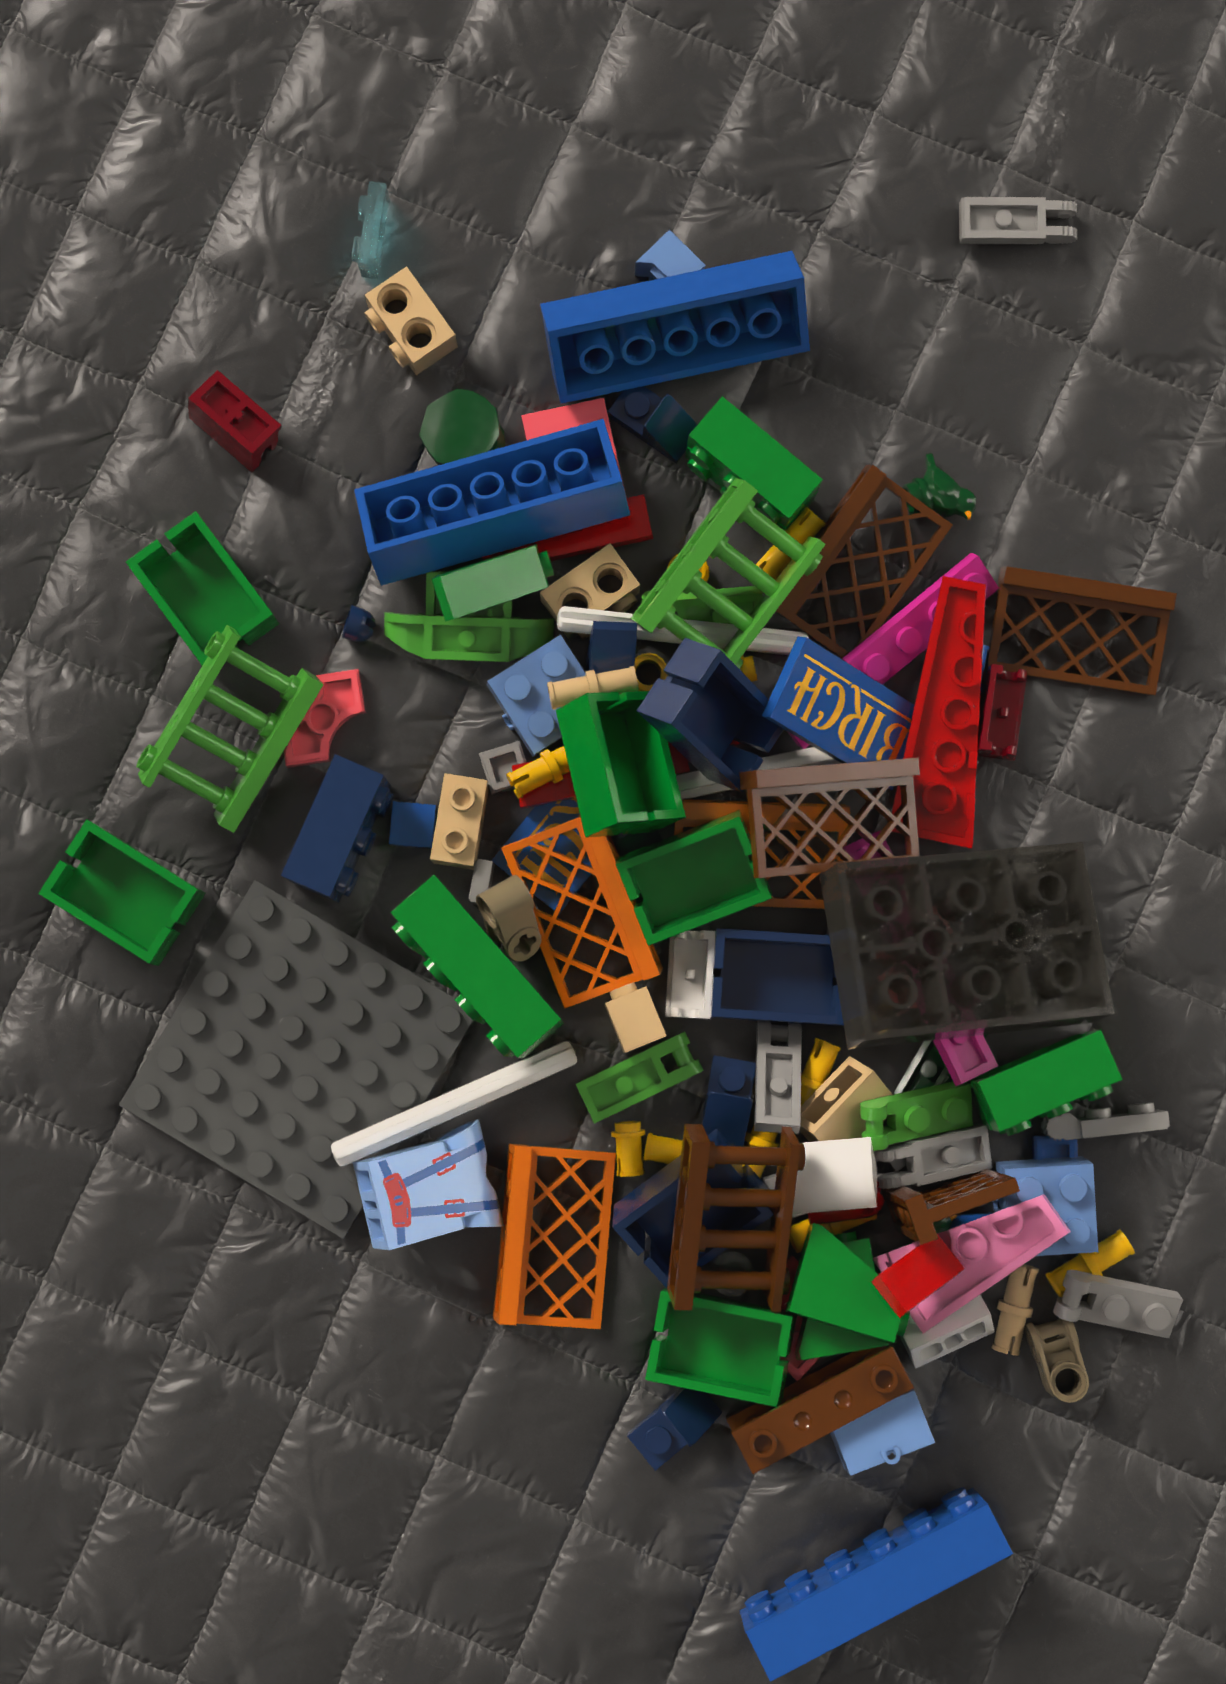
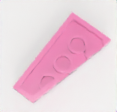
M1045 1194L938 1233L939 1237L965 1269L910 1310V1316L922 1333L927 1332L1071 1231ZM914 1242L874 1257L873 1261L880 1272H883L920 1244Z

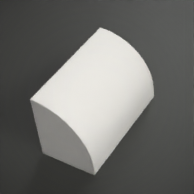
M871 1137L803 1143L805 1147V1166L803 1171L797 1172L792 1214L877 1207V1167Z
M979 1295L925 1333L921 1332L912 1317L909 1316L904 1336H900L916 1369L986 1337L995 1331L991 1313L982 1296Z

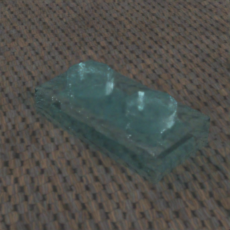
M369 181L367 196L361 195L359 199L358 221L363 222L362 235L354 237L352 261L358 262L361 277L378 279L390 200L386 183Z

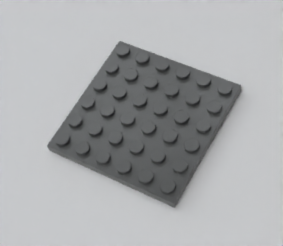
M254 880L119 1103V1106L344 1239L361 1212L363 1204L353 1163L340 1167L332 1153L331 1144L426 1102L473 1020L457 1004L453 996ZM401 1142L394 1144L388 1148H385L381 1151H378L372 1155H369L363 1159L396 1151L399 1148Z

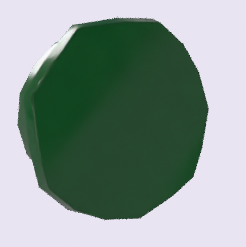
M457 388L443 395L426 408L419 436L427 452L437 465L506 446L504 430L499 423L498 410L485 397L473 391Z

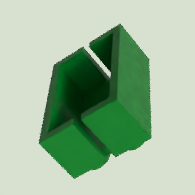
M723 396L688 436L685 458L689 460L687 466L695 475L705 481L708 478L712 479L721 487V495L724 494L735 478L745 480L758 490L752 499L755 502L754 507L784 531L804 511V508L806 506L809 507L816 498L823 479Z
M196 511L164 533L176 548V551L171 555L156 539L126 561V564L201 665L204 664L208 657L204 654L209 640L217 631L222 634L226 625L234 628L241 636L237 644L244 640L250 646L280 624Z
M649 691L624 692L620 695L618 692L586 693L556 710L585 838L613 836L622 832L623 835L655 832L686 817L668 741L637 712L638 707Z
M740 810L618 857L616 867L630 901L639 898L640 892L643 898L635 901L634 912L648 946L772 899L767 878H754L752 856H748L752 854L751 838Z
M86 819L65 851L66 854L80 860L81 863L76 868L60 860L38 894L147 963L159 966L180 934L173 929L176 923L186 925L206 892L101 826Z
M1093 1030L1074 1034L987 1071L967 1081V1083L971 1084L972 1101L982 1124L987 1125L988 1130L998 1131L1000 1135L1006 1133L1007 1136H1011L1032 1127L1030 1119L1038 1115L1039 1118L1045 1116L1048 1119L1054 1118L1072 1110L1071 1101L1079 1099V1101L1085 1099L1093 1101L1112 1093L1111 1084L1123 1079L1102 1031Z
M665 1288L660 1292L654 1331L664 1332L669 1329L668 1336L659 1335L652 1339L645 1380L778 1407L783 1400L789 1361L782 1360L781 1357H787L791 1352L797 1315L787 1313L783 1309H781V1312H772L770 1307L702 1293H694L692 1310H674L668 1291Z

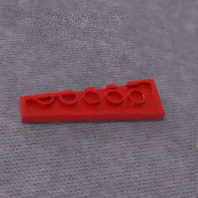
M943 576L903 759L919 757L920 775L913 776L918 837L972 849L986 584ZM897 786L891 812L893 815L902 804L900 786ZM896 828L892 830V832L900 833Z

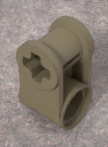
M512 875L476 896V903L483 916L488 936L497 943L501 942L506 954L516 962L525 961L532 957L539 949L542 940L533 910L534 902L524 882L517 875Z
M1059 1318L1036 1326L1032 1322L1025 1324L1024 1329L1027 1342L1036 1361L1046 1392L1067 1403L1077 1402L1082 1399L1089 1388V1377L1080 1352L1079 1339L1074 1323ZM1063 1369H1071L1075 1376L1074 1386L1067 1392L1058 1391L1055 1383L1057 1374Z

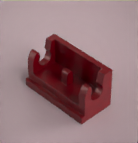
M217 370L188 397L189 419L249 471L253 472L260 465L261 455L267 447L272 451L275 449L278 443V431L281 430V424L220 371Z
M991 664L983 672L982 684L985 687L984 693L980 694L978 756L1009 761L1016 760L1027 681L1026 670L1020 669L1017 672L1004 671L1003 665Z

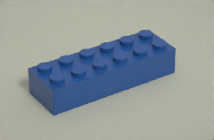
M793 251L540 304L552 375L560 404L810 351L804 276Z
M604 419L354 489L368 555L381 586L630 515L622 478Z
M965 1487L955 1489L941 1498L943 1504L927 1512L926 1508L917 1509L906 1515L902 1519L904 1524L888 1532L886 1528L877 1530L863 1539L865 1545L849 1553L847 1549L839 1550L823 1561L825 1566L809 1574L808 1570L799 1571L788 1577L784 1581L786 1586L770 1594L768 1590H765L745 1601L746 1607L739 1610L743 1626L770 1682L1012 1555L1013 1552L988 1503L974 1488L966 1491Z

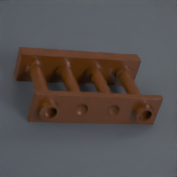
M684 1124L667 1291L674 1310H692L694 1293H700L701 1289L763 1290L771 1311L781 1312L782 1296L788 1295L790 1290V1272L786 1267L797 1172L803 1171L805 1166L804 1144L799 1143L791 1127H782L780 1147L715 1146V1142L709 1140L702 1124ZM715 1164L777 1166L775 1189L711 1188L710 1184L706 1183L708 1169H713ZM710 1206L772 1207L774 1215L771 1216L770 1231L706 1229L705 1225H702L703 1211H709ZM706 1248L767 1249L765 1272L703 1271L700 1266H697L698 1253L705 1252Z
M883 1346L843 1353L806 1373L800 1380L797 1381L795 1379L785 1384L783 1400L778 1407L751 1402L725 1416L752 1474H755L914 1389V1386L892 1346L889 1348Z

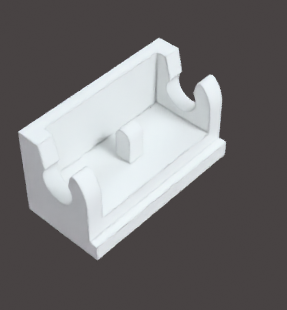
M685 931L670 937L665 1017L705 1020L711 1018L716 931Z

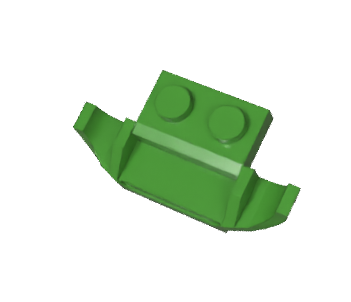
M431 571L426 573V613L401 614L384 612L385 636L404 650L423 659L510 662L531 654L554 639V618L512 616V600L445 622L432 578L447 571Z

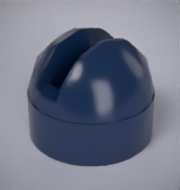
M351 605L342 638L354 642L368 640L374 634L372 628L376 626L373 615L363 608Z

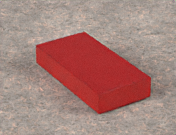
M938 1234V1239L917 1246L871 1281L899 1318L965 1269Z

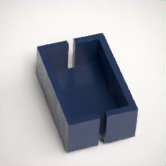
M684 638L663 670L668 676L665 680L660 678L656 680L638 707L637 712L707 779L743 793L744 790L740 788L739 772L758 770L764 760L758 755L730 745L731 742L734 740L769 753L784 729L762 717L769 699L720 649Z
M335 754L281 876L296 885L338 903L342 895L349 897L359 876V873L354 870L359 856L367 857L375 841L376 833L372 832L377 816L385 817L393 800L394 794L390 793L391 785L383 774Z
M716 928L713 970L720 971V977H713L711 1018L832 1026L844 1025L846 985L833 986V978L847 976L849 937Z
M718 1129L707 1135L710 1141L715 1142V1146H732ZM681 1155L615 1203L612 1227L637 1256L644 1252V1264L666 1289ZM715 1164L713 1169H708L706 1183H709L711 1188L769 1189L749 1165L742 1167V1165ZM710 1206L709 1211H703L702 1225H705L706 1229L753 1230L773 1216L774 1211L772 1207ZM706 1248L705 1252H699L697 1266L703 1267L727 1248Z

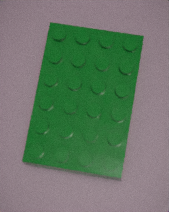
M435 875L430 877L390 912L398 921L391 928L410 949L427 959L423 963L424 966L441 985L443 984L452 991L454 990V992L459 990L461 994L454 1000L473 1021L483 1025L487 1022L492 1030L486 1037L504 1057L516 1056L517 1058H526L564 1025L561 1018Z

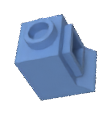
M671 230L666 232L635 262V276L649 277V281L705 269V264Z

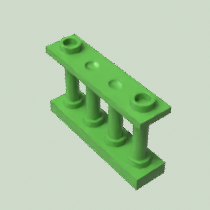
M735 478L630 619L650 633L656 627L658 629L664 627L682 641L684 638L720 649L740 669L743 664L742 655L803 574L808 576L817 568L823 557L820 552L826 544L820 539L808 536L805 542L800 544L754 507L755 502L752 499L758 490L745 480ZM735 521L738 523L744 521L791 558L776 580L727 543L729 538L726 536V533ZM708 557L712 559L718 557L765 594L750 615L701 578L702 573L699 569ZM682 592L685 594L691 592L738 628V631L723 650L675 614L676 608L672 605Z
M226 625L222 634L217 631L209 640L204 654L208 656L155 746L149 744L142 752L137 762V768L140 769L138 775L142 784L149 788L159 774L213 803V809L216 810L213 815L218 824L234 833L324 684L316 675L303 668L300 669L297 676L291 675L288 677L235 647L241 636L234 628ZM225 662L280 692L282 701L275 713L269 712L265 714L213 685ZM203 699L258 729L257 734L260 737L252 751L250 749L242 751L190 722ZM180 737L235 766V772L238 774L231 786L220 788L169 760L168 757Z

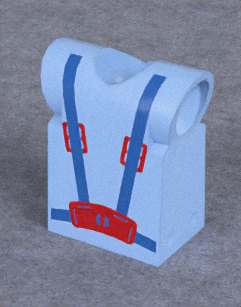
M478 1119L462 1124L434 1141L353 1162L373 1248L392 1250L458 1231L465 1227L504 1226L497 1193L486 1177L487 1152Z

